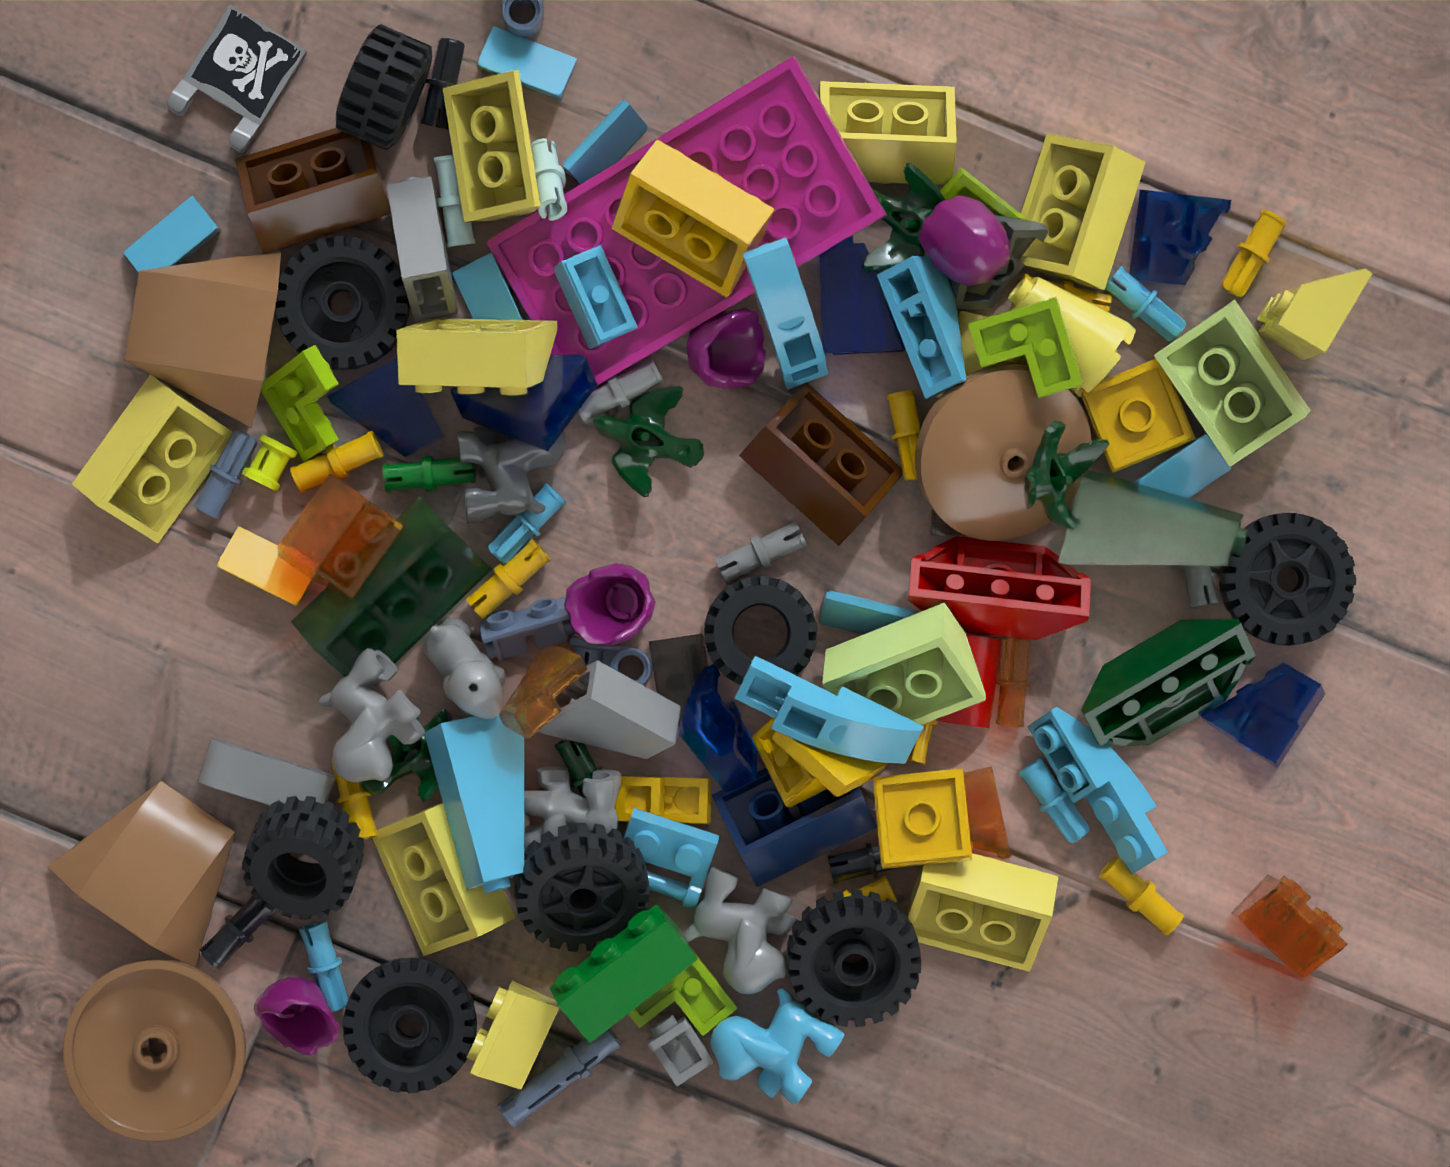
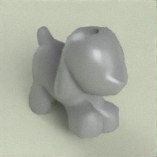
M448 618L441 625L431 627L429 633L424 636L422 648L425 656L429 661H432L437 671L444 678L443 690L445 696L453 700L465 716H476L482 719L497 717L503 707L504 696L502 686L505 683L506 677L504 669L497 663L490 661L484 653L479 651L470 639L471 630L469 626L461 619Z
M367 648L362 652L348 676L342 678L335 685L332 692L323 695L319 700L321 706H333L351 721L349 730L337 741L333 748V765L339 776L353 783L373 779L384 781L389 778L393 762L386 741L390 735L397 737L403 744H413L425 734L424 728L416 719L421 713L420 709L408 700L403 691H397L388 700L374 691V686L391 680L398 672L396 665L379 650L374 651Z
M561 766L538 768L537 782L544 791H524V814L543 819L542 822L524 827V853H527V846L533 840L541 844V835L547 831H550L554 837H557L558 827L567 825L570 832H576V823H586L587 830L592 832L594 825L600 824L605 825L606 834L612 828L617 829L618 816L615 806L621 786V773L616 770H596L593 772L592 779L585 778L583 780V793L586 798L571 792L568 768Z
M713 866L707 877L705 898L697 906L694 914V923L686 930L684 937L688 942L701 936L727 941L728 950L723 962V977L727 984L737 992L756 994L776 979L784 978L787 974L785 957L767 943L766 938L767 933L783 936L792 928L796 918L786 913L791 905L792 898L763 888L753 905L726 902L725 900L728 895L736 888L739 876Z

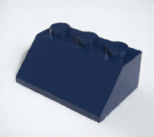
M767 768L711 795L756 887L877 828V824L859 787L839 797H836L826 789L792 807H786Z

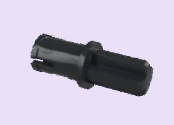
M440 38L438 41L431 79H426L425 82L429 84V89L420 124L434 126L438 108L439 113L435 127L449 130L443 88L457 85L465 49L464 43L459 40Z
M866 843L867 848L833 856L828 855L834 884L873 874L874 878H878V873L897 868L882 869L880 846L872 847L871 843Z
M252 896L234 916L227 915L225 917L226 923L199 949L202 952V956L212 966L221 969L245 942L251 943L254 937L252 934L276 908L271 911L265 907L266 901L264 899L256 900Z

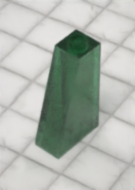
M1088 469L1081 477L1070 516L1077 528L1075 530L1067 529L1058 562L1066 565L1227 566L1233 554L1241 556L1248 529L1241 528L1244 514Z

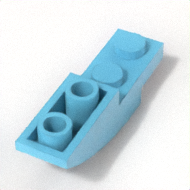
M783 238L773 243L764 244L754 250L743 253L759 309L765 321L786 389L788 390L829 375L825 362L827 360L787 239Z
M757 656L754 657L735 696V699L775 718L771 729L814 747L862 760L905 764L924 727L843 686L838 695H835Z
M1058 707L1050 710L1027 726L1035 739L1036 745L1045 755L1057 775L1060 785L1067 792L1071 801L1075 803L1084 797L1087 798L1096 818L1102 823L1115 845L1118 855L1125 862L1131 874L1168 853L1146 816V813L1157 807L1132 770L1110 746H1100L1088 727Z

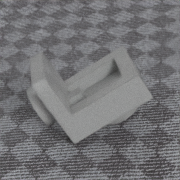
M670 1015L650 1029L654 1036L647 1039V1045L652 1052L654 1051L676 1086H679L714 1063L713 1057L685 1015L677 1021L673 1015Z

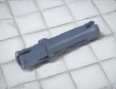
M609 1028L591 1043L584 1039L574 1047L569 1045L563 1050L564 1055L557 1059L556 1062L524 1084L522 1090L519 1089L497 1105L500 1108V1112L509 1124L515 1128L572 1082H575L580 1077L584 1079L592 1073L591 1069L598 1062L622 1046L619 1039Z

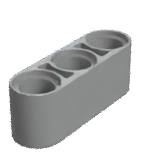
M211 738L198 782L271 806L272 803L278 800L285 804L287 797L297 796L299 801H305L306 796L316 797V802L324 804L325 800L329 801L336 777L298 763Z

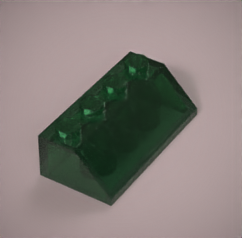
M419 496L315 597L291 623L313 650L344 677L348 676L358 657L367 648L381 651L395 664L431 627L438 623L475 587L492 568Z

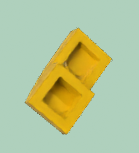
M621 776V786L616 801L618 821L629 822L633 809L636 808L679 823H711L712 778Z

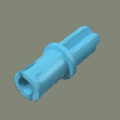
M1120 266L1113 277L1124 285L1126 289L1113 278H1110L1107 281L1105 291L1110 292L1134 312L1131 316L1132 318H1141L1167 341L1172 342L1184 330L1186 321L1156 297L1158 292L1155 289L1150 292L1125 271L1124 267Z
M547 483L534 496L538 502L545 506V511L540 514L528 511L517 514L488 544L489 551L502 563H507L534 534L539 537L541 533L538 530L562 505L567 503Z
M1042 757L1018 773L1040 802L1041 806L1038 809L1041 812H1047L1067 842L1074 843L1089 832V825L1069 799L1067 792L1062 789L1047 768Z
M322 920L319 923L316 921L300 927L299 931L310 966L307 967L308 973L314 974L316 984L321 989L331 1012L346 1007L348 997L339 969L342 959L336 956L327 920Z

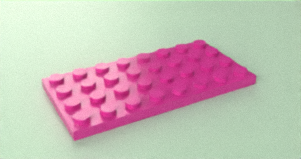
M795 56L790 57L564 194L567 212L562 218L549 220L546 207L547 216L545 219L539 215L537 210L486 241L531 320L557 321V333L551 356L576 398L755 293L747 266L733 291L726 298L611 229L631 172L656 140L680 151L684 156L711 172L719 174L726 181L746 193L759 198L763 203L775 209L758 247L786 238L797 268L887 215ZM601 245L638 328L600 346L589 349L553 267L566 259Z

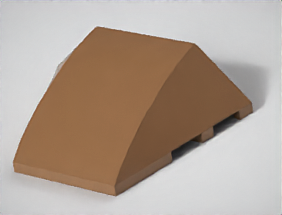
M281 250L264 254L258 253L140 270L124 361L252 428L263 383L278 293Z
M160 781L47 867L77 896L147 944L196 968L201 954L199 949L202 947L206 930L210 923L212 909L219 885H221L236 831L164 781Z

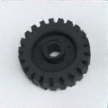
M333 236L322 238L300 249V252L286 264L287 266L281 272L278 283L275 312L280 329L288 343L299 354L316 345L330 368L335 370L359 369L371 365L383 356H386L397 343V330L405 328L409 318L410 304L403 284L401 270L395 261L381 248L356 237ZM347 291L352 293L355 300L352 311L342 316L334 314L331 309L333 296L338 292Z
M1277 513L1250 523L1232 539L1233 541L1227 547L1223 555L1225 556L1223 563L1220 566V593L1223 595V603L1226 609L1232 615L1231 618L1238 619L1245 632L1251 636L1275 645H1300L1315 641L1326 633L1331 632L1336 627V624L1343 620L1347 614V608L1353 602L1355 595L1353 593L1354 585H1356V575L1353 569L1355 563L1347 550L1349 549L1344 540L1340 539L1337 535L1338 533L1332 527L1327 526L1319 519L1304 514ZM1286 566L1293 568L1298 576L1297 585L1290 592L1283 591L1277 583L1279 571Z
M576 823V832H570L568 826L564 825L558 827L557 837H554L550 831L545 832L541 835V844L533 840L527 846V853H524V873L514 877L517 912L520 921L524 923V928L529 934L534 932L535 939L541 943H544L549 938L550 947L560 949L562 944L566 942L568 951L578 952L579 944H585L586 951H593L596 947V942H602L608 938L613 939L614 935L617 936L627 928L629 921L636 914L648 910L647 902H649L650 896L649 881L645 861L640 849H635L634 842L628 836L622 839L621 832L614 828L606 834L605 825L595 824L592 832L587 830L586 823Z
M851 890V896L844 897L843 891L833 893V900L827 901L825 896L816 900L815 909L808 906L802 912V920L796 919L792 926V936L789 935L787 942V967L790 981L799 1001H804L805 1008L812 1014L817 1011L820 1019L829 1023L831 1018H835L837 1025L847 1027L848 1020H854L856 1027L866 1026L865 1019L872 1018L874 1024L884 1021L883 1013L888 1012L891 1016L899 1011V1003L902 1002L906 1005L911 998V989L916 990L919 983L918 973H921L922 965L921 952L912 922L910 923L907 914L902 909L897 910L895 902L888 898L882 901L877 893L870 891L868 897L863 896L861 890ZM850 954H861L864 956L862 960L856 963L844 961Z
M418 957L394 959L371 970L353 989L343 1016V1038L351 1061L357 1065L359 1072L364 1077L367 1076L372 1080V1083L398 1093L400 1091L408 1093L428 1091L452 1078L467 1061V1056L477 1032L475 1005L465 984L450 969L439 965L435 961L424 960ZM410 1013L419 1017L422 1022V1032L416 1036L403 1034L398 1027L400 1016Z

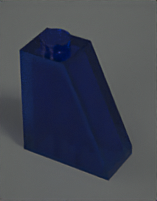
M853 236L817 256L821 343L825 356L907 352L877 275L879 272L878 270H864L861 265L864 262V258L869 255V252L864 243H854Z
M580 354L550 355L543 381L528 387L527 394L502 395L500 394V387H485V392L479 394L457 393V386H453L450 392L463 419L549 451L598 384L585 356Z

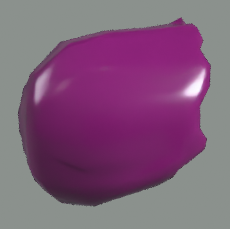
M959 195L949 200H943L935 206L933 213L925 218L922 223L918 239L924 252L932 259L931 263L954 282L966 286L987 284L1010 260V243L1006 230L995 215L979 200Z
M747 308L726 311L690 331L686 345L688 364L690 369L707 386L722 389L751 386L754 384V380H757L764 372L766 351L763 349V341L765 338L763 328L759 324V315Z
M614 563L589 571L588 575L577 579L566 590L564 610L568 613L570 627L584 641L593 645L613 646L631 639L645 627L653 616L656 602L650 591V584L645 574L632 566Z
M301 977L280 979L268 986L255 1001V1015L262 1021L264 1029L279 1041L284 1048L290 1047L302 1055L311 1056L316 1054L317 1049L329 1046L338 1040L339 1023L334 1019L321 989L312 980H306Z

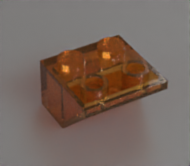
M330 473L277 546V556L313 581L353 599L405 524Z
M1267 874L1231 913L1293 973L1303 979L1344 949L1347 943L1339 936L1344 928L1326 911H1321L1317 906L1312 910L1306 904L1311 897L1295 881L1289 880L1285 876L1279 880Z

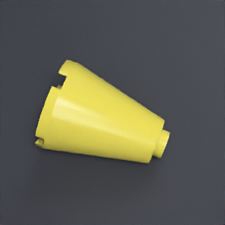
M1036 277L1032 281L1024 278L1016 285L1008 297V300L1012 302L1009 310L1055 296L1058 297L1084 383L1069 390L1079 398L1081 397L1082 389L1087 393L1091 391L1122 357L1117 353V347L1122 340L1130 345L1136 330L1127 321L1040 277Z

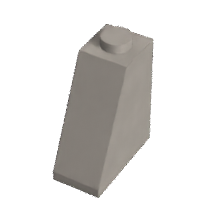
M408 177L398 183L387 184L401 275L414 321L459 313L432 177Z
M597 660L541 692L535 730L542 734L648 759L675 745L679 735L678 722L681 706Z

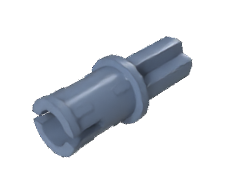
M240 430L233 432L215 466L210 465L209 469L212 470V473L197 501L193 504L195 508L219 519L220 513L235 485H241L243 482L239 478L257 446V440L254 437Z

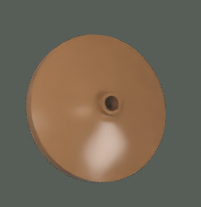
M994 365L967 375L966 381L950 388L939 397L928 412L919 432L915 451V469L919 487L929 506L945 523L958 532L969 537L988 541H1002L1022 537L1050 523L1051 520L1048 519L1040 500H1036L1032 508H1026L1024 498L1025 476L1033 465V460L1045 429L1054 421H1062L1066 426L1058 443L1057 453L1065 454L1068 451L1075 450L1081 443L1091 442L1088 420L1078 399L1069 389L1038 398L1032 375L1027 365ZM1087 471L1066 488L1064 499L1066 507L1077 494Z
M138 960L108 972L93 983L79 999L68 1020L64 1035V1067L68 1082L78 1102L102 1126L116 1134L135 1140H173L191 1134L207 1125L232 1099L239 1086L245 1067V1030L240 1014L231 997L206 973L193 966L174 960ZM158 1039L159 1043H165L166 1051L163 1054L154 1053L151 1049L152 1040Z

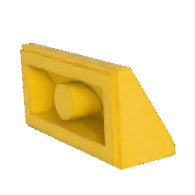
M240 526L236 529L216 565L218 568L295 606H300L319 568V565Z
M772 717L751 738L785 806L792 807L827 788L773 741L772 736L776 731L771 729L775 720Z

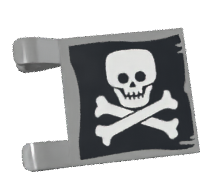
M229 4L187 73L167 100L169 110L178 116H184L189 110L197 92H202L243 117L230 135L229 143L232 149L244 154L248 151L261 125L307 51Z

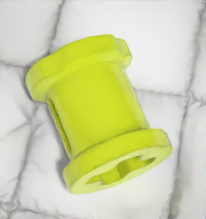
M261 434L259 440L262 444L250 467H244L241 474L278 492L280 488L278 480L289 459L295 458L298 451L269 436Z

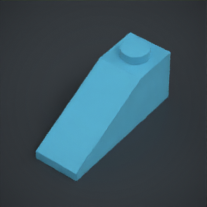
M911 256L878 274L877 277L925 399H931L966 381L956 298L947 276L931 263L932 259L930 257Z

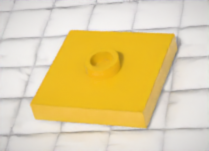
M1157 359L1104 379L1088 393L1082 389L1080 398L1098 440L1107 439L1109 442L1108 447L1103 451V455L1111 473L1196 439L1174 384Z
M778 731L772 736L773 741L836 797L870 781L873 777L881 775L888 763L862 760L823 750L793 739Z
M963 768L873 777L882 869L972 860Z

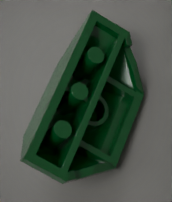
M1238 619L1179 620L1105 663L1085 700L1081 712L1100 746H1110L1111 744L1120 746H1149L1226 701L1241 679L1246 665L1251 664L1256 654Z

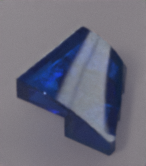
M1140 189L1129 274L1136 280L1186 285L1195 270L1197 257L1206 251L1213 239L1208 234L1220 214L1228 213L1232 200Z
M398 358L327 396L331 404L350 416L368 431H373L378 438L404 457H408L445 438L423 394L415 392V385H399Z
M1283 662L1266 672L1265 677L1254 684L1248 683L1236 691L1237 695L1213 710L1211 706L1204 710L1201 718L1242 747L1278 768L1325 696V692L1320 683Z
M712 664L702 670L691 690L683 711L679 736L726 793L757 780L758 750L750 732L743 724L734 700L726 704L722 701L717 691L718 678L721 674L717 667Z

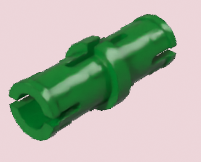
M424 456L422 461L383 464V479L387 480V482H384L385 491L390 493L398 490L425 488L426 492L436 491L437 486L476 483V468L473 469L475 463H461L460 457L434 460L433 456Z

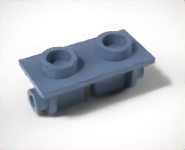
M554 598L540 599L529 608L516 612L510 610L499 611L490 615L487 620L479 622L483 644L485 643L489 659L498 657V660L501 661L529 652L525 637L534 635L538 649L568 641L567 637L574 635L575 632L570 627L568 613L564 610L566 598L557 600Z

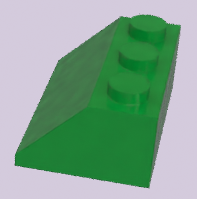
M656 904L649 911L644 910L636 914L629 921L627 928L613 939L608 938L600 942L593 949L591 956L577 967L572 966L564 970L557 977L555 984L549 989L557 1005L586 1040L591 1043L693 964L698 958L678 925Z

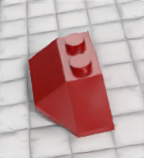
M956 536L933 547L923 555L919 554L911 558L908 601L921 611L945 603L964 632L1039 640L1088 621L1091 578L1082 572L1078 573L1067 561L1046 546Z

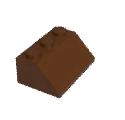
M337 128L235 159L246 211L263 254L277 249H284L318 236L329 235L337 230L363 222H371L379 217L391 214L389 199L372 144Z
M804 383L739 455L838 546L861 524L903 475L902 468L809 383Z

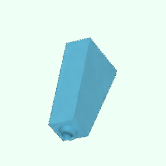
M522 706L501 710L500 714L493 719H482L473 716L441 723L425 732L426 742L466 890L483 886L485 894L511 887L509 879L524 873V712Z

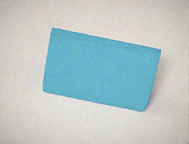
M493 26L478 59L477 68L493 75L519 70L521 86L562 101L577 58Z
M626 100L621 101L563 162L564 171L579 185L617 163L646 132V123Z
M192 195L123 253L138 273L140 270L180 265L222 230Z
M601 245L566 259L553 267L589 349H593L638 328Z
M492 252L452 273L473 319L523 320Z
M1205 432L1134 481L1133 485L1159 520L1232 468L1229 467Z
M828 590L824 595L819 623L864 635L912 616L915 613H913V610Z

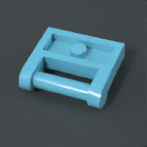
M634 808L624 838L628 836L634 842L635 849H640L645 862L691 877L689 884L647 871L649 890L683 901L682 906L695 909L718 843L719 835Z

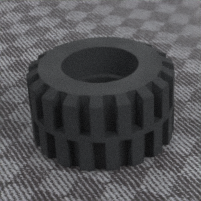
M382 24L373 29L362 44L344 84L336 109V128L384 150H389L404 133L422 94L432 64V46Z
M755 576L738 580L722 590L708 610L704 625L705 645L708 654L717 669L725 677L738 685L742 684L754 658L745 655L736 645L734 625L739 615L750 607L763 605L775 609L784 618L787 626V639L783 648L776 655L763 660L798 676L806 668L813 651H815L818 629L813 614L814 611L804 595L783 580L767 576Z
M297 796L287 797L285 804L278 800L271 804L269 811L264 809L254 826L242 861V870L246 871L243 877L246 886H253L251 894L256 900L264 899L266 901L265 907L269 910L279 909L283 911L282 916L289 918L292 917V914L299 915L301 920H310L312 914H316L319 918L329 915L330 909L336 912L343 907L344 901L348 900L352 893L364 857L363 850L365 847L364 839L358 837L360 829L357 823L348 822L350 815L343 809L338 812L333 809V803L325 800L324 804L316 802V797L306 796L305 801H299ZM289 852L308 855L318 863L300 861L289 854Z

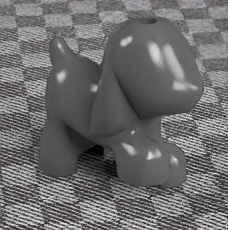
M526 407L519 410L513 416L509 436L506 441L499 443L496 431L490 427H476L474 432H457L461 463L480 465L491 488V491H485L477 487L464 489L467 524L481 522L498 514L511 516L521 514L524 511L535 514L545 511V506L533 497L526 473L533 469L549 467L557 463L563 456L566 444L565 434L557 423L535 413L532 408Z

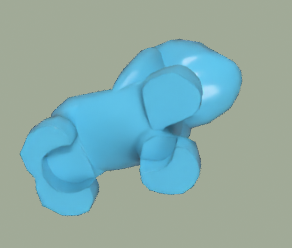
M780 988L777 990L779 1007L768 1028L759 1027L744 1017H729L715 1027L710 1044L719 1065L718 1075L728 1081H737L756 1067H762L763 1071L757 1080L759 1088L770 1098H773L781 1088V1094L790 1103L796 1105L812 1082V1079L797 1065L807 1036L812 1040L815 1048L820 1053L830 1057L841 1043L845 1034L837 1026L816 1018L814 1014L805 1008L804 1004L794 1001L788 990Z

